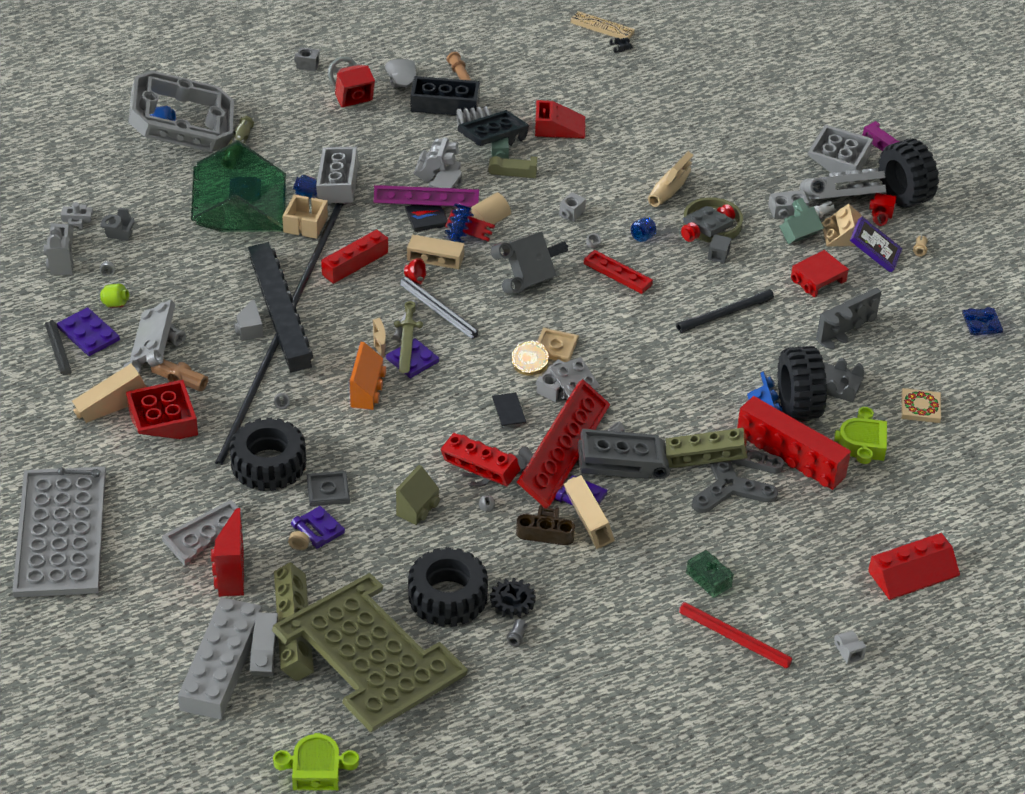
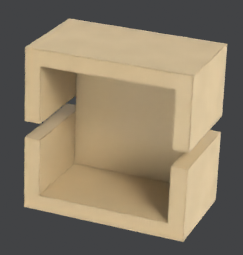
M294 194L283 214V232L295 235L302 233V236L317 239L328 218L327 200L312 198L311 214L309 210V197Z

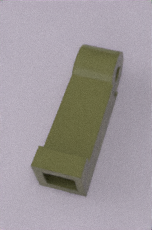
M493 156L489 160L488 172L492 175L536 179L538 157L531 156L530 160L502 159L501 157Z

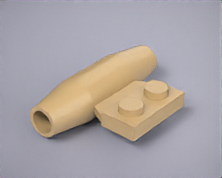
M688 151L655 184L648 196V202L651 206L658 207L666 202L684 185L691 172L690 166L692 162L690 160L693 157L692 153Z

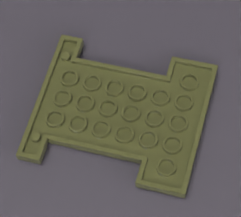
M368 573L274 624L272 631L285 645L303 636L356 690L344 697L342 704L372 733L467 675L468 669L440 641L423 650L371 598L382 592L383 585L371 573Z

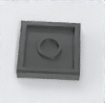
M346 471L306 474L310 506L350 503Z

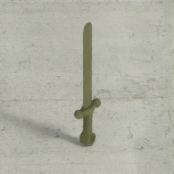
M413 301L405 303V320L394 322L396 328L403 327L399 359V372L408 373L410 371L414 328L423 327V322H415L413 320V313L416 311V305Z

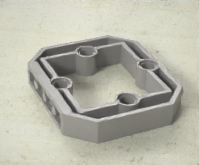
M150 71L135 77L131 89L128 123L144 137L208 152L217 151L229 144L233 134L234 100L220 87L156 71ZM158 94L175 98L181 102L189 101L211 106L205 120V125L210 129L193 126L184 119L171 121L150 116L149 114L155 112L159 99Z

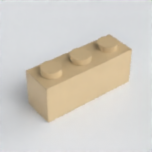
M412 234L407 246V260L412 261L416 258H421L425 264L459 269L464 258V243Z

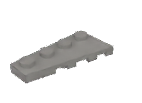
M229 500L164 534L162 541L185 566L215 541L235 509L239 507L232 500Z

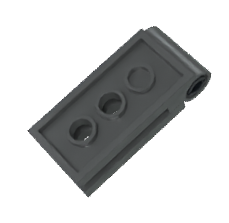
M582 429L581 440L578 441L577 447L582 474L648 479L649 475L654 479H665L670 474L669 463L666 457V444L663 439L659 438V435Z

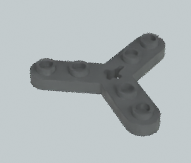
M731 461L709 463L716 482L693 498L692 508L698 513H707L731 495L770 503L777 499L778 490L771 484L737 477ZM726 483H728V484L733 483L732 486H731V485H728V486L725 487Z

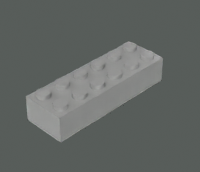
M220 598L179 691L178 702L180 711L222 720L250 653L256 612L262 613V605Z

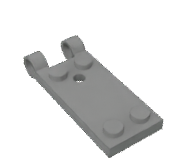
M172 300L161 302L156 307L150 310L147 309L141 314L131 358L128 363L124 364V367L132 363L140 374L141 364L148 362L151 367L163 363V354L176 305Z

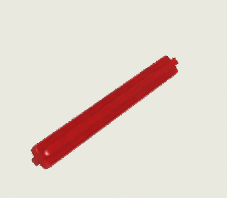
M683 602L679 608V613L784 668H788L792 663V657L686 602Z

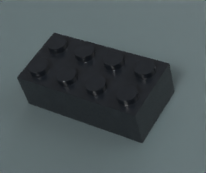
M414 76L410 95V112L456 115L457 109H461L463 113L464 108H467L470 112L471 107L476 111L480 98V81Z

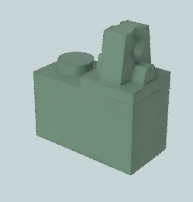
M799 198L792 203L795 209V216L791 215L785 218V222L779 226L788 244L818 234L824 229L814 206L809 207L806 205L803 198Z

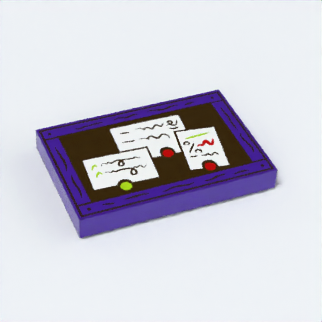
M864 217L859 218L850 242L887 271L892 272L895 270L902 248Z

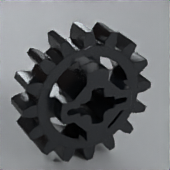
M505 578L503 584L498 581L497 587H492V593H490L491 607L495 608L496 613L502 612V617L508 614L510 619H513L514 615L521 618L522 613L528 615L529 609H534L535 590L530 589V583L524 585L523 579L516 582L515 578H512V581H508Z

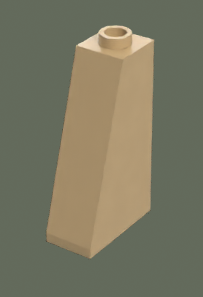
M131 363L72 400L76 407L73 411L78 419L83 418L88 423L128 407L126 392L146 388L147 386Z
M582 475L569 479L564 483L566 493L596 549L614 542L609 522Z

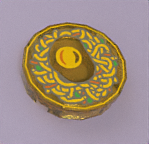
M534 341L519 344L511 355L514 369L520 374L527 376L542 373L549 363V355L545 346Z

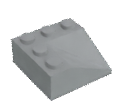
M825 125L808 151V156L830 173L845 171L846 175V171L862 170L870 156L873 139Z

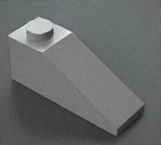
M256 612L250 660V673L252 676L274 677L277 635L272 631V628L278 622V613Z

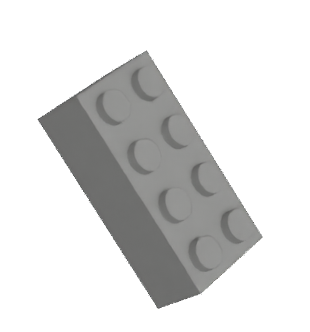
M325 147L322 149L316 184L318 199L327 200L328 204H346L354 201L359 167L357 147Z

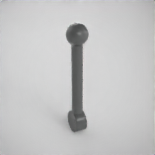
M61 467L58 469V474H83L99 477L100 471L98 469L92 471L65 470Z

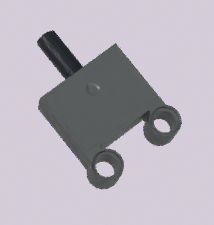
M542 231L510 242L493 245L490 251L491 256L496 260L508 258L514 274L513 278H507L503 281V291L506 294L521 293L526 287L557 276L551 258L567 252L568 245L566 242H561L547 248Z

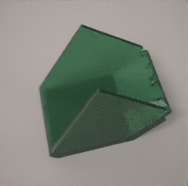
M239 140L198 161V166L193 167L191 220L195 221L196 225L219 232L283 231V214L285 212L286 173Z

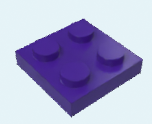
M414 338L412 341L410 371L404 374L412 378L437 364L439 357ZM401 346L386 354V359L398 369Z

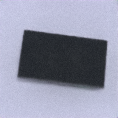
M516 392L492 396L499 420L504 428L520 426L522 423H526Z

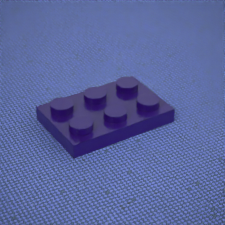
M88 307L57 323V328L88 356L120 341V336Z

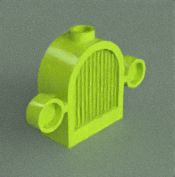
M869 407L859 408L857 418L848 419L843 422L840 431L835 430L834 441L851 451L850 456L855 457L861 464H868L872 460L884 461L887 450V421L872 420L874 412Z
M314 733L305 736L296 744L293 756L285 750L277 751L273 755V765L278 770L293 769V790H338L339 769L355 770L359 766V755L353 750H348L342 756H339V747L331 737L321 733Z

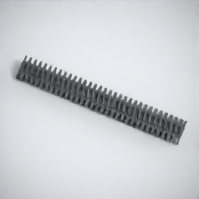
M53 320L45 322L60 374H71L72 371L56 322Z

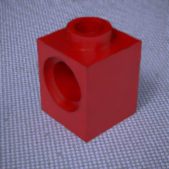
M876 193L875 199L870 201L869 209L872 210L871 216L881 211L887 214L888 219H892L896 196Z

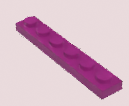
M374 185L373 203L472 207L479 203V189Z

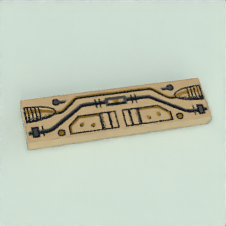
M579 11L571 18L572 24L616 38L630 39L634 34V29Z

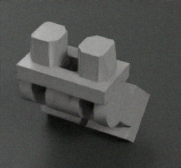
M448 138L435 139L431 149L428 152L424 150L420 154L413 174L423 181L429 182L436 174L437 169L445 170L447 165H454L455 154L459 152L458 143H449Z

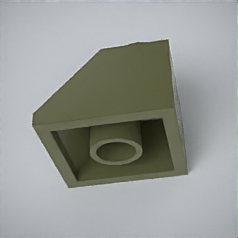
M418 465L396 488V516L414 525H417L421 520L424 521L432 508H436L440 502L438 486L421 465Z

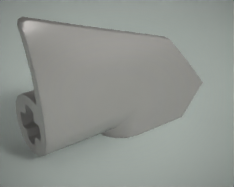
M395 59L388 61L385 65V70L390 77V83L393 88H407L413 83L414 76H416L415 61Z

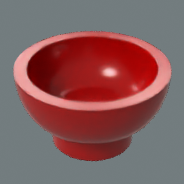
M421 258L412 260L404 267L405 277H408L416 284H422L426 277V265ZM423 277V280L418 281L417 278Z

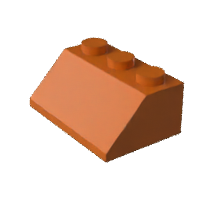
M360 342L350 378V405L352 408L373 410L375 403H379L380 392L378 390L382 391L383 379L381 378L386 376V366H383V357L365 342Z

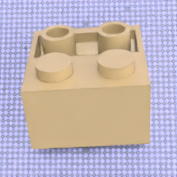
M850 204L839 209L838 212L822 222L827 246H856L850 242L857 221L862 215Z

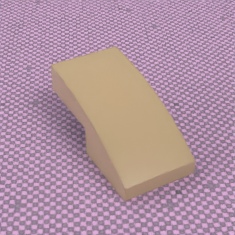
M376 318L373 319L374 347L379 355L384 357L386 352L385 328L381 319Z

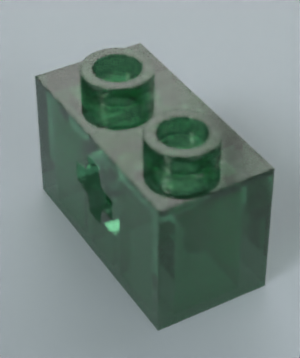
M707 550L687 561L686 573L711 597L714 598L732 587L734 574Z

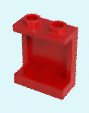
M823 250L793 265L791 279L794 283L799 284L806 293L817 297L820 288L836 280L841 284L846 282L849 269L826 250Z

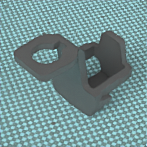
M119 208L117 215L108 214L103 217L100 227L105 228V234L108 238L128 241L133 233L131 229L135 220L130 216L128 209Z

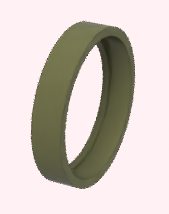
M706 197L694 200L687 205L684 210L683 222L685 216L705 206L718 209L728 204L735 211L737 226L730 231L716 235L733 239L742 230L743 214L730 201ZM700 232V236L697 239L711 243L713 236L708 237Z

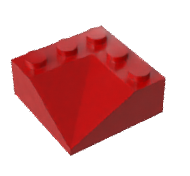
M184 380L126 392L128 410L138 434L172 439H183L198 435L197 418Z
M240 508L235 509L215 539L214 549H211V562H214L212 563L213 576H217L214 577V590L218 589L219 597L244 595V544Z

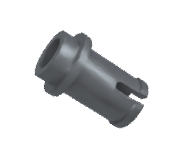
M515 620L512 630L508 632L507 641L510 645L518 646L523 642V634L527 628L524 620Z

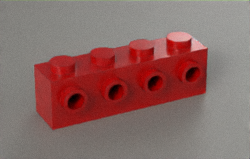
M376 229L321 260L322 276L334 284L388 254V237Z
M453 433L440 449L445 461L506 487L521 470L518 459L513 454L504 453L496 447H489L480 441L469 439L465 435Z

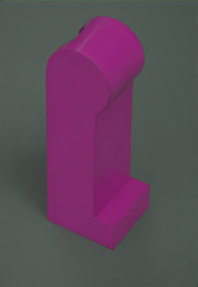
M876 121L865 126L862 136L872 138V145L881 151L890 144L900 142L880 129V124Z

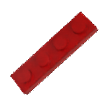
M596 250L584 258V265L641 294L653 284V279Z

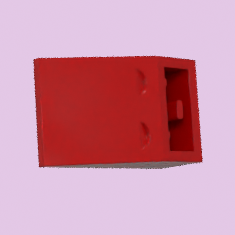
M536 100L535 137L585 138V116L554 101Z

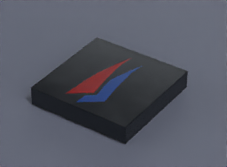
M405 206V212L414 232L441 228L447 224L448 220L441 206Z

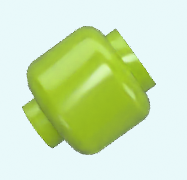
M120 283L105 285L100 293L101 302L108 308L123 307L130 297L129 291Z

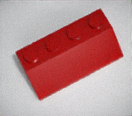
M942 532L871 556L868 569L870 575L889 600L960 576L953 546Z

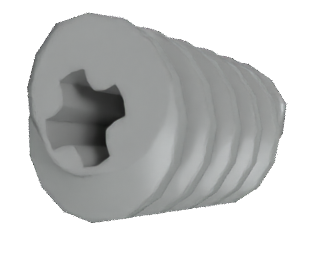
M484 106L483 111L481 107H477L475 111L471 107L470 112L467 108H464L463 113L461 109H457V125L491 115V109Z

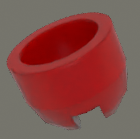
M876 212L873 215V221L878 226H884L888 222V216L884 212Z

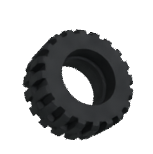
M910 138L890 144L884 148L878 162L880 165L878 171H884L885 178H880V181H882L883 185H886V195L896 196L895 204L897 203L898 206L910 208L930 201L938 190L939 171L936 168V160L933 159V154L928 150V147L923 142Z
M814 346L785 348L780 353L777 367L779 398L783 413L796 420L818 419L824 414L827 404V377L822 355Z
M259 418L255 422L250 421L246 423L245 427L241 426L231 438L229 447L231 469L235 478H238L239 482L243 485L247 483V487L251 489L258 487L259 491H264L265 488L275 491L277 487L281 489L286 488L288 483L291 485L295 483L296 477L300 478L306 468V443L304 435L296 426L294 427L288 421L284 422L283 419L279 418L277 420L272 418L261 420ZM264 450L281 452L277 456L267 458L255 455Z
M445 547L443 550L437 548L431 553L428 551L423 554L422 558L419 557L411 566L408 575V600L412 610L415 613L417 612V616L422 620L426 618L428 623L433 625L435 622L440 627H445V624L456 627L457 623L464 625L469 622L470 618L474 620L478 617V612L481 613L484 610L488 599L487 570L477 557L474 558L472 553H465L463 549L459 548L456 550L451 549V547ZM451 581L461 584L464 588L454 592H442L434 589L432 586L440 582Z

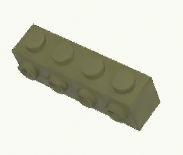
M744 428L666 438V457L669 468L748 458Z

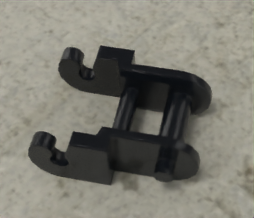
M615 38L614 42L613 40L609 41L610 45H620L618 50L616 47L613 48L614 53L633 48V45L629 44V38Z

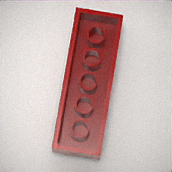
M755 396L751 397L740 407L737 428H744L746 440L754 444L756 448L781 457L789 467L801 471L806 477H811L822 486L832 490L846 478L851 454L849 449Z

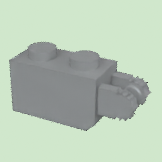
M455 161L454 165L446 166L445 170L438 171L435 179L429 183V187L459 189L462 185L461 163Z
M52 227L50 229V236L47 237V244H44V255L48 256L46 258V269H50V275L73 274L74 262L70 239L62 236L59 227Z

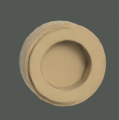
M301 531L292 532L288 540L289 545L293 549L298 550L307 549L310 542L309 536Z

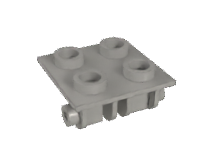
M582 357L550 368L563 388L560 392L562 399L567 400L578 382L582 379L593 389L601 387Z

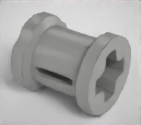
M171 323L168 339L172 341L173 345L178 346L184 342L186 333L176 329L174 324Z

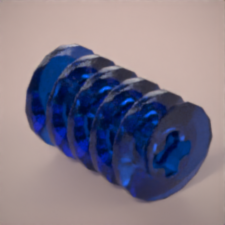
M455 203L454 207L458 210H452L454 216L449 218L453 223H447V227L451 230H445L444 233L447 236L443 237L453 242L464 243L465 241L461 239V236H467V234L463 230H469V227L465 224L472 222L468 219V216H474V214L470 212L471 208Z

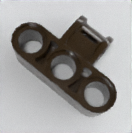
M539 505L537 515L522 514L517 517L516 535L523 540L570 545L574 541L575 524L571 520L559 518L560 508L549 509Z

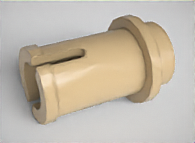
M918 236L916 238V245L913 247V252L919 257L927 253L926 245L928 240L925 236H922V240L921 236Z

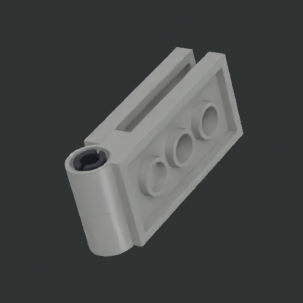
M878 168L846 171V175L845 171L832 172L827 177L804 179L800 184V190H803L805 195L809 196V199L886 192V185H880L879 182L850 184L844 189L835 188V183L885 178L884 171H878Z

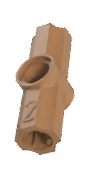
M163 359L162 364L151 367L152 373L167 378L169 382L184 380L185 386L198 391H203L208 383V376L192 371L190 366L184 362L175 364Z

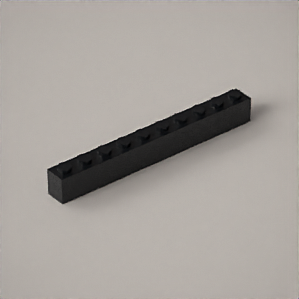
M269 242L249 246L250 260L289 372L312 368L313 352L311 348L308 349L310 346L307 336L303 337L305 336L304 327L300 325V316L297 313L275 248H271Z

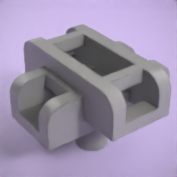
M74 202L72 207L63 206L61 220L68 222V225L79 226V229H82L84 223L91 222L93 208L79 205L78 202Z

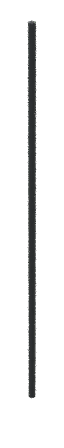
M336 203L292 297L295 306L298 304L343 207V203ZM276 333L215 464L219 462L223 465L228 455L231 438L241 427L279 345Z

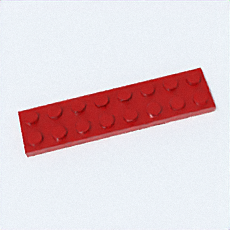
M584 379L579 381L516 482L544 508H548L551 505L558 490L562 487L579 458L577 445L578 441L581 440L582 429L596 430L610 406V403Z

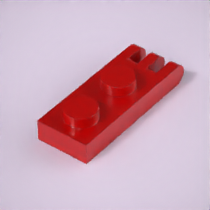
M451 211L445 227L489 242L490 238L484 235L492 236L493 232L487 230V227L494 229L495 225Z

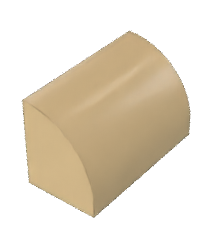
M498 192L472 206L473 218L491 224H496L511 215L508 202Z

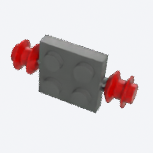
M728 204L719 207L717 211L712 207L705 206L684 217L683 223L686 225L681 228L682 237L688 242L699 238L700 232L708 237H712L714 234H718L733 226L735 211Z

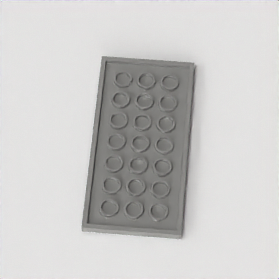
M105 467L64 468L65 470L83 471L98 469L100 471L99 477L83 474L59 475L58 469L24 470L12 590L13 598L99 593L106 478Z

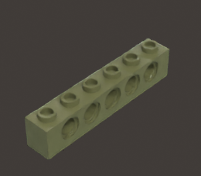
M289 562L275 570L276 610L279 622L307 607L308 594L306 574L294 564ZM303 636L286 645L278 637L280 669L295 681L314 673L312 645Z

